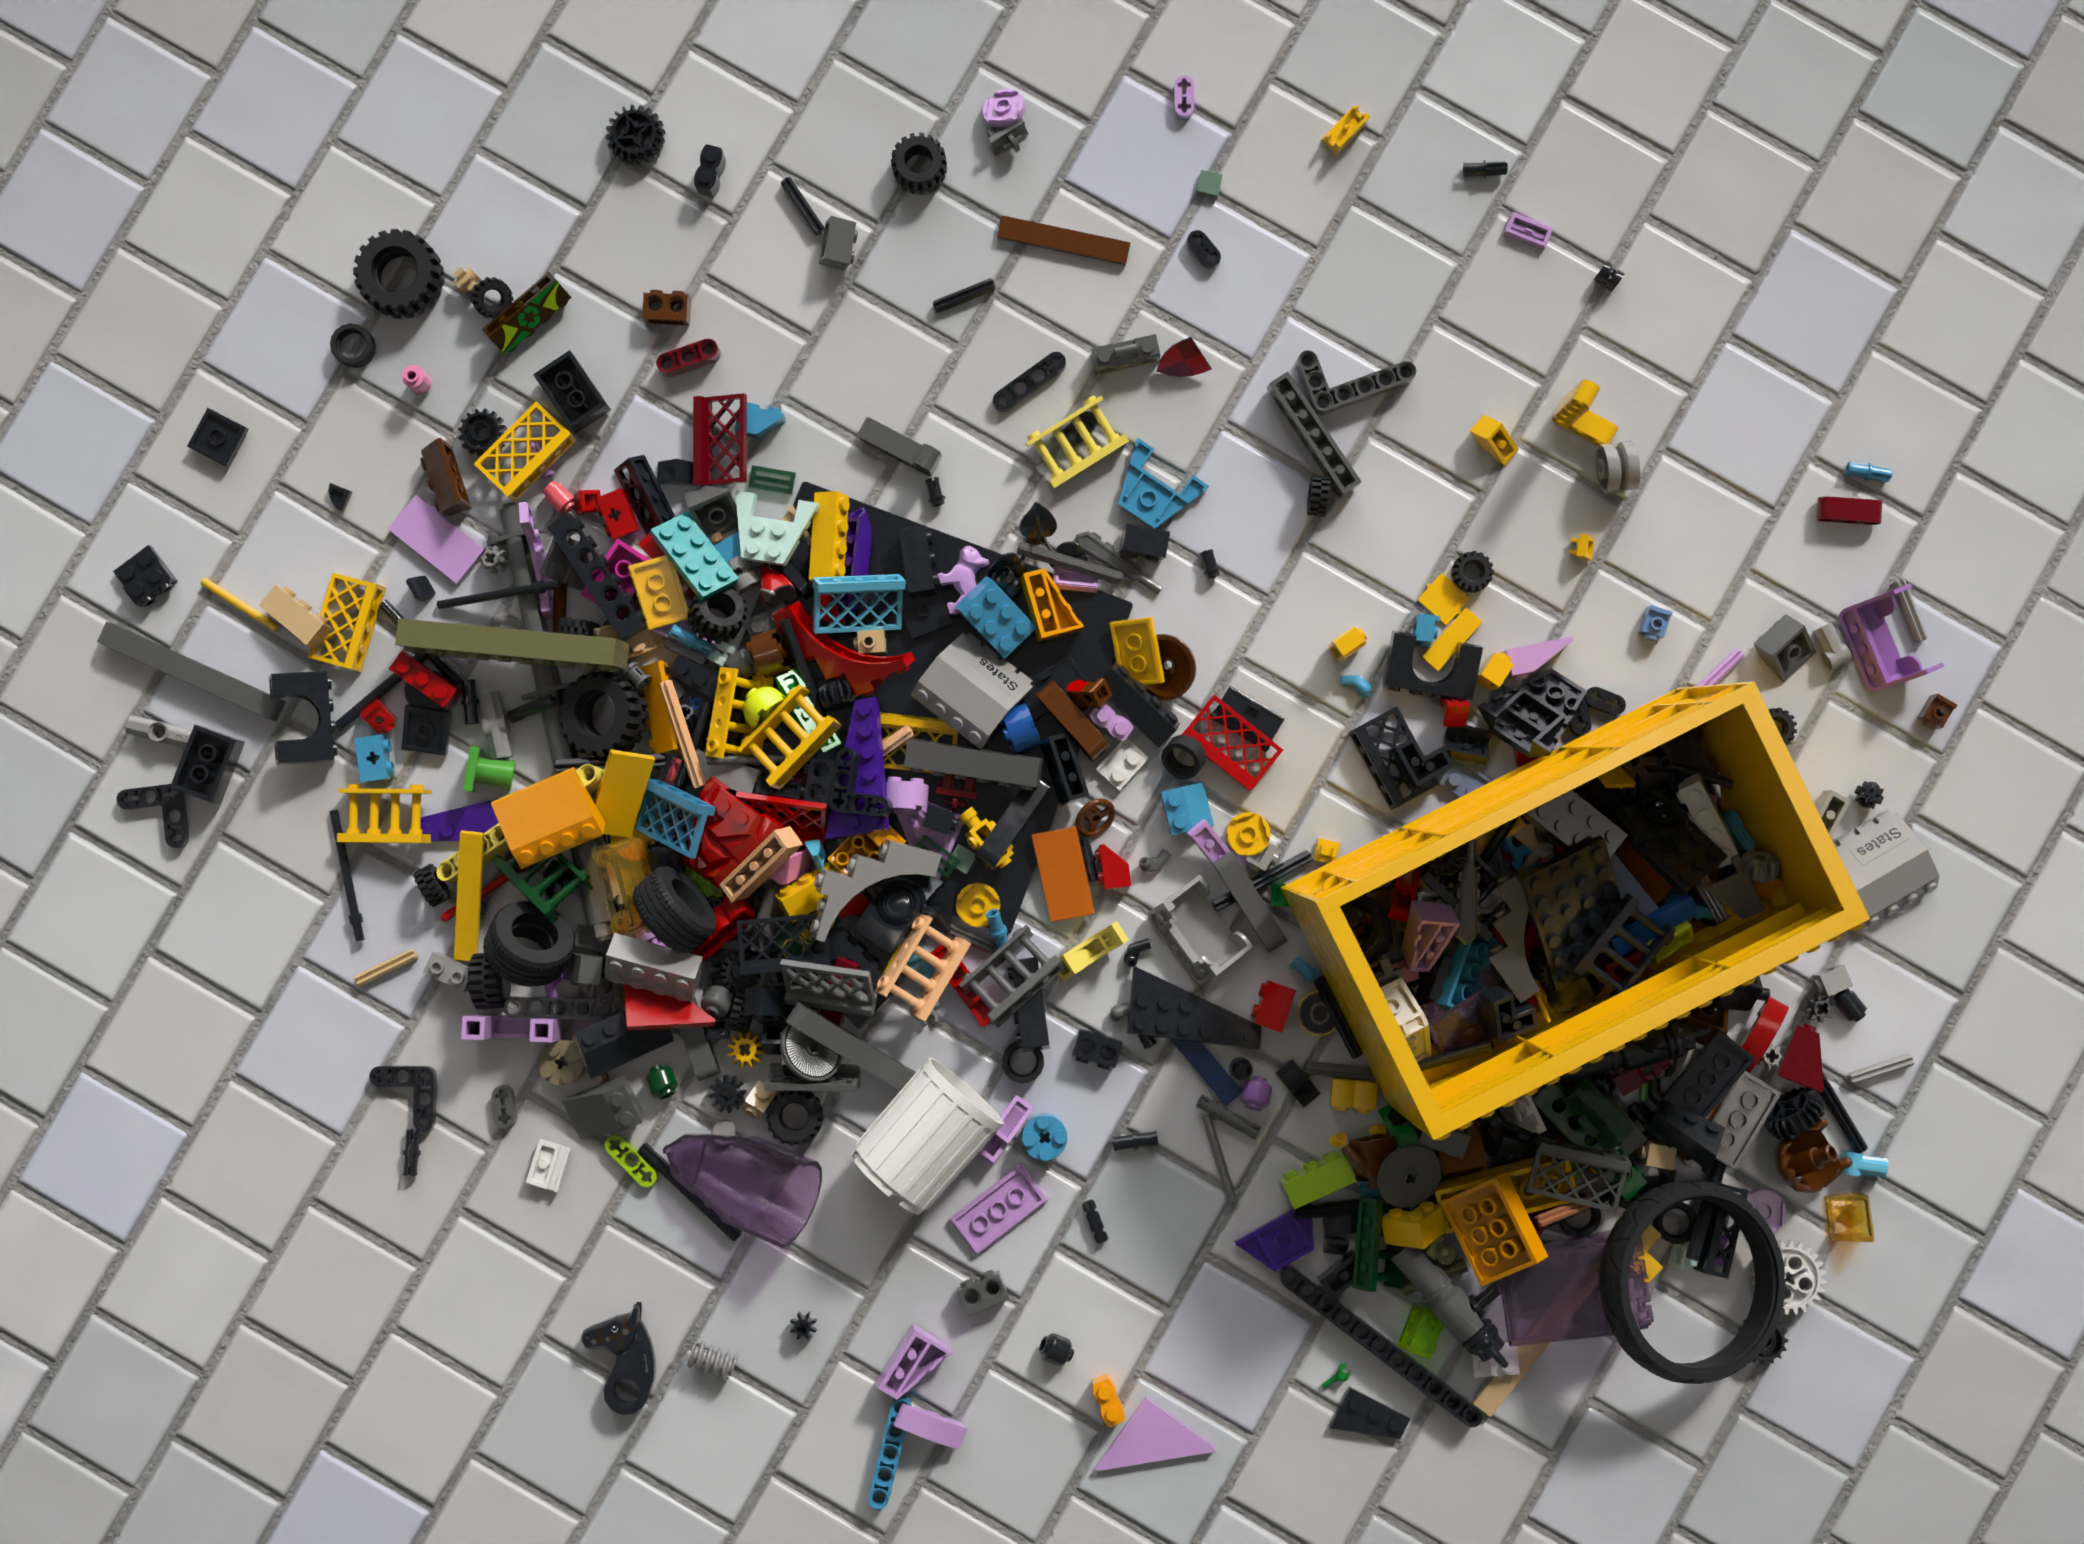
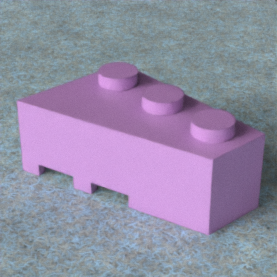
M912 1323L877 1378L878 1389L898 1400L917 1384L919 1379L935 1369L936 1365L943 1359L953 1354L951 1346Z

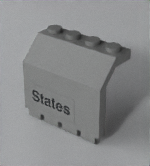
M962 633L936 657L917 682L911 696L981 750L1004 717L1031 691L1033 680L1021 671L1016 674V667L1004 658L998 660L1000 655L987 645L981 647L982 641L972 633L967 635Z
M1888 809L1874 817L1877 824L1870 819L1855 828L1857 836L1851 830L1836 839L1838 847L1833 842L1870 917L1869 920L1863 922L1864 926L1860 928L1861 930L1867 926L1873 927L1880 921V918L1895 914L1899 907L1904 904L1910 905L1919 898L1918 896L1925 892L1929 894L1938 887L1940 875L1928 849L1897 812L1892 814Z

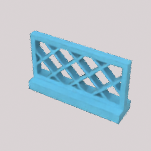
M900 574L813 577V632L815 634L882 629L901 630L903 589H905L906 580ZM897 591V598L889 605L883 598L889 592ZM873 592L877 598L868 606L862 598L867 593ZM852 593L856 598L846 607L840 599L845 594ZM830 594L834 599L824 608L820 604V595ZM860 601L866 609L856 617L850 610ZM882 601L888 607L878 616L872 609ZM838 602L844 610L835 618L828 611ZM892 610L896 614V623L886 624L882 619ZM871 612L876 619L870 625H865L861 620ZM827 613L833 621L827 627H819L820 619ZM847 613L855 618L849 626H843L839 622Z

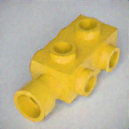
M970 807L958 818L963 825L966 824L970 829L965 835L971 848L978 851L996 826V823L992 820L989 822L987 819L981 822L976 816L978 813L973 807ZM978 834H981L984 837L983 841L980 839ZM1012 844L1008 847L995 868L999 866L1002 869L1012 861L1009 858L1014 854L1011 851L1013 849Z

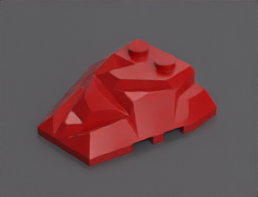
M710 776L698 799L716 807L714 816L707 815L696 858L685 856L684 864L716 887L721 888L719 884L774 830L784 828L785 825L767 813L759 814L730 794V787L714 776ZM694 817V820H693V827H694V828L696 827V824H697V821H698V817ZM690 838L687 845L688 850L690 849L691 845Z

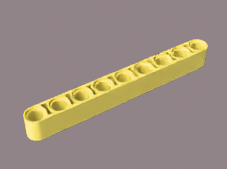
M585 764L578 768L576 772L588 793L592 794L598 790L604 769L591 764ZM499 823L484 833L483 867L492 862L491 860L495 856H501L510 850L505 837L503 839L504 834ZM459 851L438 865L436 874L440 880L457 884Z

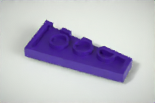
M497 799L421 817L420 830H423V834H430L431 841H459L461 831L485 833L499 823L491 805V802Z

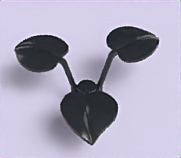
M1035 501L1019 523V530L1026 537L1023 539L1024 543L1037 546L1044 542L1048 550L1088 561L1083 547L1076 542H1064L1058 545L1056 551L1052 549L1047 541V537L1055 533L1057 529L1056 519L1046 507ZM1013 552L1001 555L991 565L988 577L991 579L993 573L998 568L1008 566L1013 571L1014 576L1020 578L1023 573L1027 572L1026 565L1023 563L1025 556L1021 555L1019 558Z

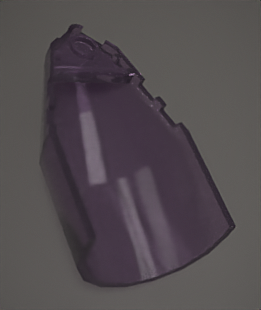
M688 1133L663 1148V1154L667 1155L671 1165L670 1172L672 1177L692 1195L696 1194L708 1209L714 1210L720 1216L719 1219L780 1248L787 1247L799 1236L812 1215L819 1197L822 1183V1167L819 1162L761 1137Z

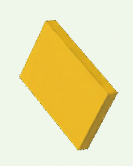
M666 555L628 566L642 614L647 620L645 624L648 631L689 619L687 617L689 609L677 570Z
M1153 616L1109 623L1117 664L1124 666L1129 671L1130 676L1135 681H1140L1143 685L1165 682Z

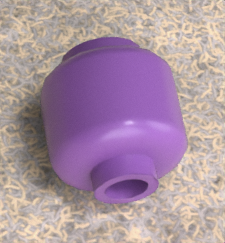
M1253 1076V1079L1244 1082L1241 1101L1245 1104L1246 1108L1262 1111L1263 1108L1269 1106L1272 1086L1266 1083L1267 1079Z

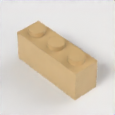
M275 584L259 606L304 644L316 649L332 630L326 624L328 619L318 612L314 614L311 611L312 606L303 599L300 601L296 599V593L289 587L285 586L282 588Z

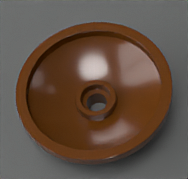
M1157 634L1165 682L1144 686L1147 693L1157 697L1159 700L1176 699L1191 688L1196 676V661L1190 648L1181 639L1169 634ZM1167 661L1172 663V667L1167 665Z

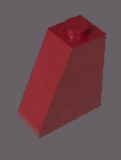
M1803 1023V1026L1797 1025L1778 1076L1823 1093L1820 1033L1815 1032L1816 1027Z

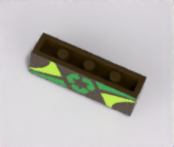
M548 271L482 330L501 352L506 355L514 351L522 340L530 337L537 327L547 322L558 309L566 306L572 297Z

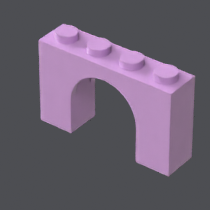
M471 1014L462 1016L461 1039L524 1038L530 1039L529 1042L552 1043L564 1038V1019L512 1018L499 1014Z

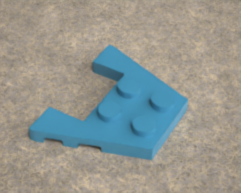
M1137 438L1118 506L1149 527L1156 529L1209 488V485L1192 475L1181 493L1176 492L1142 469L1153 453L1154 448Z

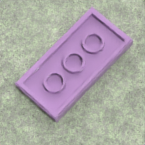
M417 495L414 496L388 528V530L458 585L485 552L484 548Z
M1019 1164L950 1217V1220L977 1255L1048 1201V1198L1023 1165Z

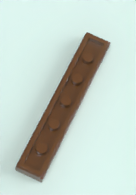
M1004 215L1001 216L997 238L1125 266L1131 243Z

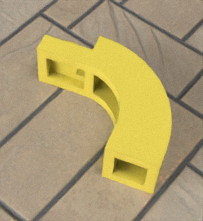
M1116 921L1058 957L1065 967L1058 974L1062 982L1129 940L1119 923Z

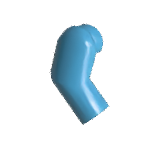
M1340 676L1341 687L1354 686L1362 698L1370 695L1371 685L1361 676Z

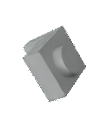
M1271 843L1268 844L1259 862L1247 856L1244 860L1248 863L1247 867L1257 873L1260 870L1266 871L1269 864L1273 866L1279 856L1276 853L1278 847Z

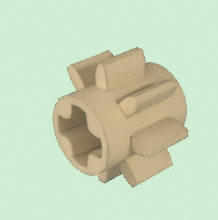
M460 266L453 273L456 277L453 283L464 294L468 291H473V286L477 285V282L481 279L470 267L464 270Z

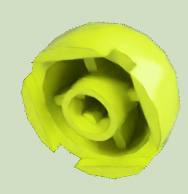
M770 686L759 689L753 688L746 695L747 699L743 707L744 717L751 727L756 730L786 697Z

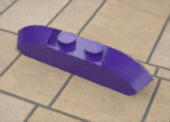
M863 507L848 515L844 576L868 575L872 532L868 515ZM848 593L840 601L847 607L856 597L852 593ZM859 601L850 611L855 615L862 603ZM837 602L836 607L841 613L844 608ZM849 613L845 615L850 619L853 618V616H851Z

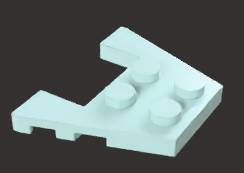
M736 491L741 558L749 561L786 566L800 543V537L811 524L810 520L814 513L818 512L820 505L815 502L798 500L794 522L753 516L758 497L755 493Z

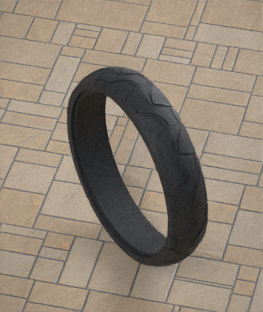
M1702 1180L1675 1181L1660 1185V1187L1653 1188L1641 1195L1623 1212L1622 1217L1620 1216L1608 1236L1602 1253L1599 1288L1601 1303L1608 1325L1627 1355L1641 1367L1660 1378L1683 1384H1703L1704 1382L1711 1383L1735 1374L1760 1354L1771 1339L1779 1322L1784 1304L1786 1281L1784 1279L1783 1258L1777 1240L1766 1220L1757 1209L1753 1208L1749 1201L1734 1191L1712 1182ZM1703 1199L1725 1211L1744 1234L1754 1264V1295L1750 1311L1742 1328L1726 1347L1713 1356L1701 1361L1674 1363L1659 1354L1648 1343L1634 1319L1628 1290L1630 1263L1640 1237L1658 1215L1678 1203Z

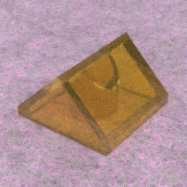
M1852 1192L1824 1196L1830 1241H1875L1868 1195Z

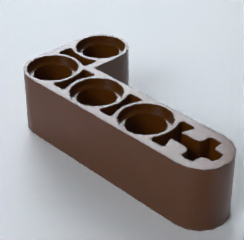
M1053 680L1036 694L1038 700L1061 726L1069 732V735L1078 743L1080 749L1091 762L1094 763L1110 749V744Z

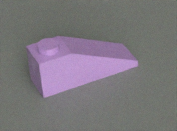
M1572 636L1503 651L1504 654L1511 658L1510 662L1514 664L1508 674V678L1514 676L1515 680L1529 678V673L1534 672L1573 641Z

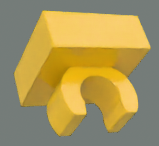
M1579 534V539L1571 538L1570 542L1577 543L1578 548L1576 550H1569L1568 553L1582 560L1592 561L1595 539L1588 534Z
M1318 838L1313 860L1324 863L1336 860L1341 843Z

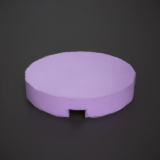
M1003 89L993 93L994 96L991 99L988 97L982 107V114L986 122L993 127L1002 128L1016 123L1023 116L1026 110V103L1018 91Z
M1756 1189L1748 1193L1747 1201L1753 1205V1208L1759 1211L1773 1233L1780 1226H1783L1786 1221L1787 1209L1785 1202L1777 1193L1767 1189Z

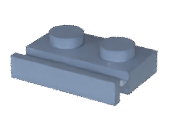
M1455 758L1453 761L1454 766L1446 770L1438 782L1459 798L1492 780L1464 760Z

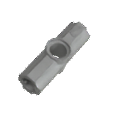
M495 691L479 695L484 717L482 719V726L485 736L489 740L493 760L513 757L508 735L510 733V726L506 720L507 716L503 712L500 693Z
M130 715L125 725L126 734L182 748L186 747L192 732L191 729ZM163 727L165 734L160 738L158 731Z

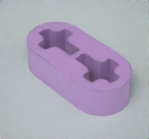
M1182 75L1175 80L1174 113L1179 119L1185 120L1192 116L1194 110V82L1189 76ZM1182 82H1186V86H1190L1187 87L1186 94H1182V88L1178 87L1181 86ZM1182 100H1186V107L1189 108L1186 113H1183L1182 109H1178L1182 106Z

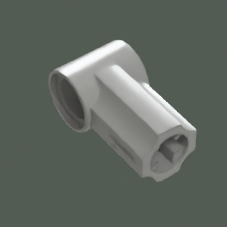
M1832 623L1812 631L1823 652L1821 655L1822 660L1830 671L1852 661V654L1849 648L1841 642Z

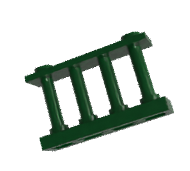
M562 853L532 864L523 873L520 871L518 874L514 871L516 869L515 866L518 864L514 856L503 860L497 855L491 860L497 869L551 924L559 919L554 912L557 909L556 906L580 884L583 883L589 890L593 889L588 881L591 879L589 874L583 868L578 870ZM556 857L562 863L537 886L533 885L530 887L527 884L530 882L528 879L552 858ZM569 870L575 878L550 900L547 898L544 901L541 898L543 896L542 892Z
M1366 1196L1359 1197L1352 1288L1368 1292H1376L1377 1282L1384 1281V1286L1404 1289L1405 1275L1390 1260L1391 1254L1399 1246L1386 1244V1249L1379 1250L1380 1236H1383L1381 1227L1382 1214L1388 1213L1391 1209L1399 1208L1390 1204H1383L1382 1199ZM1410 1207L1400 1208L1402 1211L1410 1212ZM1379 1259H1385L1384 1272L1378 1273Z

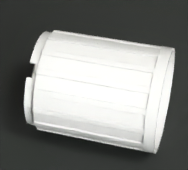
M929 1057L856 1142L855 1150L851 1153V1156L857 1155L854 1160L855 1164L888 1197L894 1196L901 1201L899 1203L901 1207L913 1214L919 1215L923 1210L929 1209L999 1131L1004 1125V1121L965 1081L942 1063Z

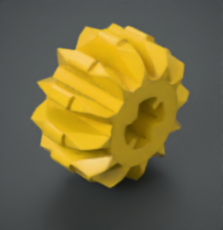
M752 1030L747 1032L746 1037L741 1032H739V1038L733 1035L731 1039L736 1044L729 1043L727 1045L728 1048L734 1049V1051L728 1053V1057L736 1056L732 1062L734 1065L741 1060L740 1068H745L746 1062L750 1068L754 1067L753 1060L757 1063L762 1061L757 1054H765L764 1050L759 1049V1047H762L761 1042L757 1043L760 1035L757 1034L752 1038ZM743 1043L744 1046L748 1044L751 1046L749 1048L750 1055L749 1053L743 1054Z

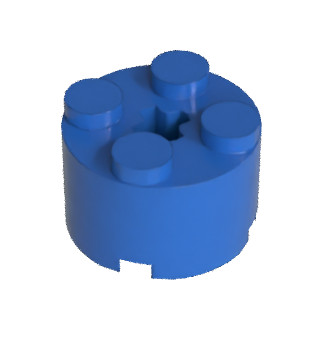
M1026 703L1015 706L1000 722L1001 726L1005 725L1001 729L1007 742L1011 741L1008 745L1012 754H1018L1042 744Z

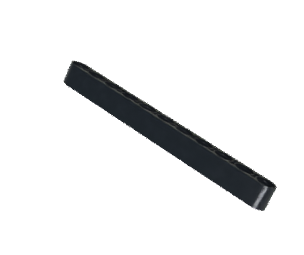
M1286 1265L1279 1270L1278 1277L1284 1287L1468 1427H1477L1481 1423L1482 1413L1470 1400L1339 1300L1334 1299L1326 1290L1292 1265ZM1287 1272H1294L1295 1278L1293 1281H1284V1275ZM1307 1285L1313 1286V1292L1310 1295L1305 1296L1302 1294L1303 1287ZM1324 1299L1331 1300V1306L1328 1309L1320 1308V1303ZM1342 1313L1349 1314V1319L1345 1323L1338 1322V1317ZM1360 1327L1367 1328V1333L1363 1337L1356 1335V1331ZM1377 1341H1384L1385 1347L1382 1350L1377 1351L1374 1349ZM1395 1355H1403V1360L1400 1364H1393L1392 1361ZM1413 1369H1421L1419 1377H1411ZM1433 1382H1438V1390L1435 1392H1430V1384ZM1456 1396V1404L1452 1406L1447 1405L1448 1398ZM1474 1410L1475 1416L1470 1420L1465 1419L1466 1412Z

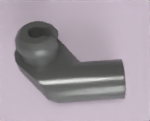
M1162 849L1157 857H1142L1139 861V866L1146 872L1160 871L1171 854Z
M1124 1002L1114 1005L1109 1013L1110 1019L1119 1021L1120 1018L1128 1016L1129 1003Z

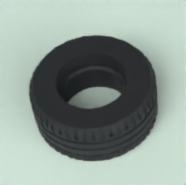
M668 866L658 867L635 886L632 898L637 913L648 929L672 950L680 953L692 952L715 932L717 921L709 902L695 884L676 869Z
M530 901L508 904L494 915L483 941L485 957L499 976L514 984L538 987L552 983L563 974L575 949V936L567 920L555 910L554 912L559 919L551 924ZM515 937L530 939L539 944L543 950L527 948L519 943Z

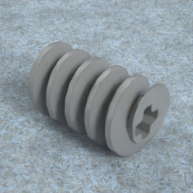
M695 1341L687 1361V1367L691 1368L696 1363V1371H700L704 1366L705 1374H708L713 1369V1377L715 1378L721 1372V1380L724 1381L728 1376L731 1377L739 1354L730 1359V1351H727L722 1356V1348L719 1347L714 1353L713 1345H710L706 1350L705 1342L702 1341L699 1346H696Z

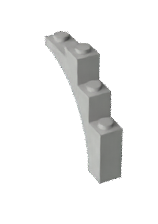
M885 839V842L880 845L878 852L880 860L853 854V858H850L847 863L846 871H848V875L821 869V873L816 875L814 886L817 892L823 894V898L820 897L816 908L818 915L816 920L812 921L810 927L812 937L825 942L829 929L841 909L855 895L876 882L898 875L920 874L935 877L942 855Z

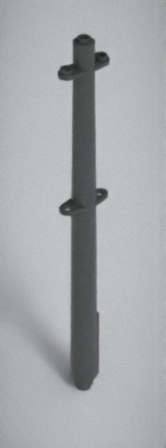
M514 502L506 503L499 510L504 535L487 536L488 540L486 543L489 547L506 544L515 587L530 585L532 582L537 581L528 541L520 524L519 506ZM534 523V529L539 530L540 534L546 532L542 523ZM531 593L517 596L524 630L549 632L547 621L541 612L539 594ZM532 662L531 666L537 691L521 695V700L541 698L548 694H551L553 697L555 696L557 699L555 707L541 712L554 770L555 760L579 758L575 747L570 746L567 742L569 737L563 736L561 731L563 724H559V717H561L559 706L560 704L563 705V692L569 690L568 686L572 682L561 684L557 666L547 667L533 664ZM599 836L570 849L574 866L578 870L583 868L591 877L588 881L593 887L592 890H589L583 883L578 887L587 927L592 926L597 942L611 940L614 933H616L613 921L617 920V909Z

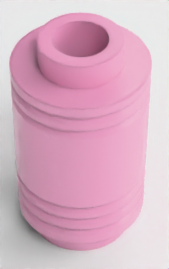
M407 366L402 372L401 378L403 383L415 393L424 394L430 390L432 380L418 366Z

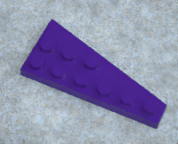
M870 697L855 700L845 747L856 750L860 756L854 793L887 798L879 698ZM845 756V761L851 760L852 756ZM843 767L844 770L850 771V768ZM847 774L841 777V786L848 784L849 777ZM839 789V792H840V793L843 792V793L846 794V791H843V790H840V789ZM860 799L857 802L856 807L858 811L865 808L864 799ZM844 800L838 801L837 805L844 804ZM872 804V806H873L872 808H876V809H879V810L885 808V805H884V804H882V805ZM831 809L825 839L834 840L890 830L889 816L877 818L842 814Z

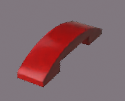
M1768 996L1757 1013L1758 1018L1740 1044L1744 1050L1755 1058L1745 1070L1748 1073L1754 1069L1772 1043L1789 1009V1006L1771 996Z

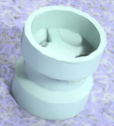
M723 641L721 644L715 643V649L713 652H710L707 659L725 667L727 666L726 658L735 653L737 649Z

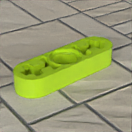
M614 1134L607 1138L605 1141L606 1151L641 1186L650 1187L657 1182L658 1171L638 1153V1150L624 1136ZM611 1140H620L619 1147L622 1150H625L627 1147L629 1151L625 1152L620 1158L618 1155L622 1152L618 1148L614 1150L611 1148L613 1145ZM629 1154L635 1155L638 1159V1163L634 1167L626 1164V1157ZM643 1163L645 1166L641 1169L645 1173L649 1171L652 1173V1181H644L642 1179L644 1174L641 1171H638L636 1174L634 1170L638 1169Z

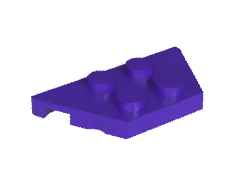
M1310 1202V1203H1308V1204H1306V1205H1304V1206H1310V1205H1312V1202ZM1292 1208L1234 1242L1236 1246L1242 1248L1252 1257L1276 1272L1314 1250L1312 1218L1294 1219Z

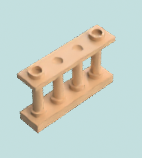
M923 914L913 921L912 930L885 975L881 976L878 980L875 992L887 997L889 992L912 1006L910 1013L912 1016L926 1021L971 943L959 937L950 940L929 925L933 918ZM924 933L947 948L943 959H938L918 946ZM912 953L935 967L936 971L930 979L906 965ZM900 973L905 974L924 987L920 998H915L894 984Z

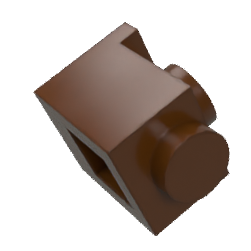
M1940 694L1930 695L1917 719L1923 721L1922 725L1928 729H1941L1944 727L1952 711L1956 709L1957 704ZM1936 710L1941 712L1939 716L1936 715Z

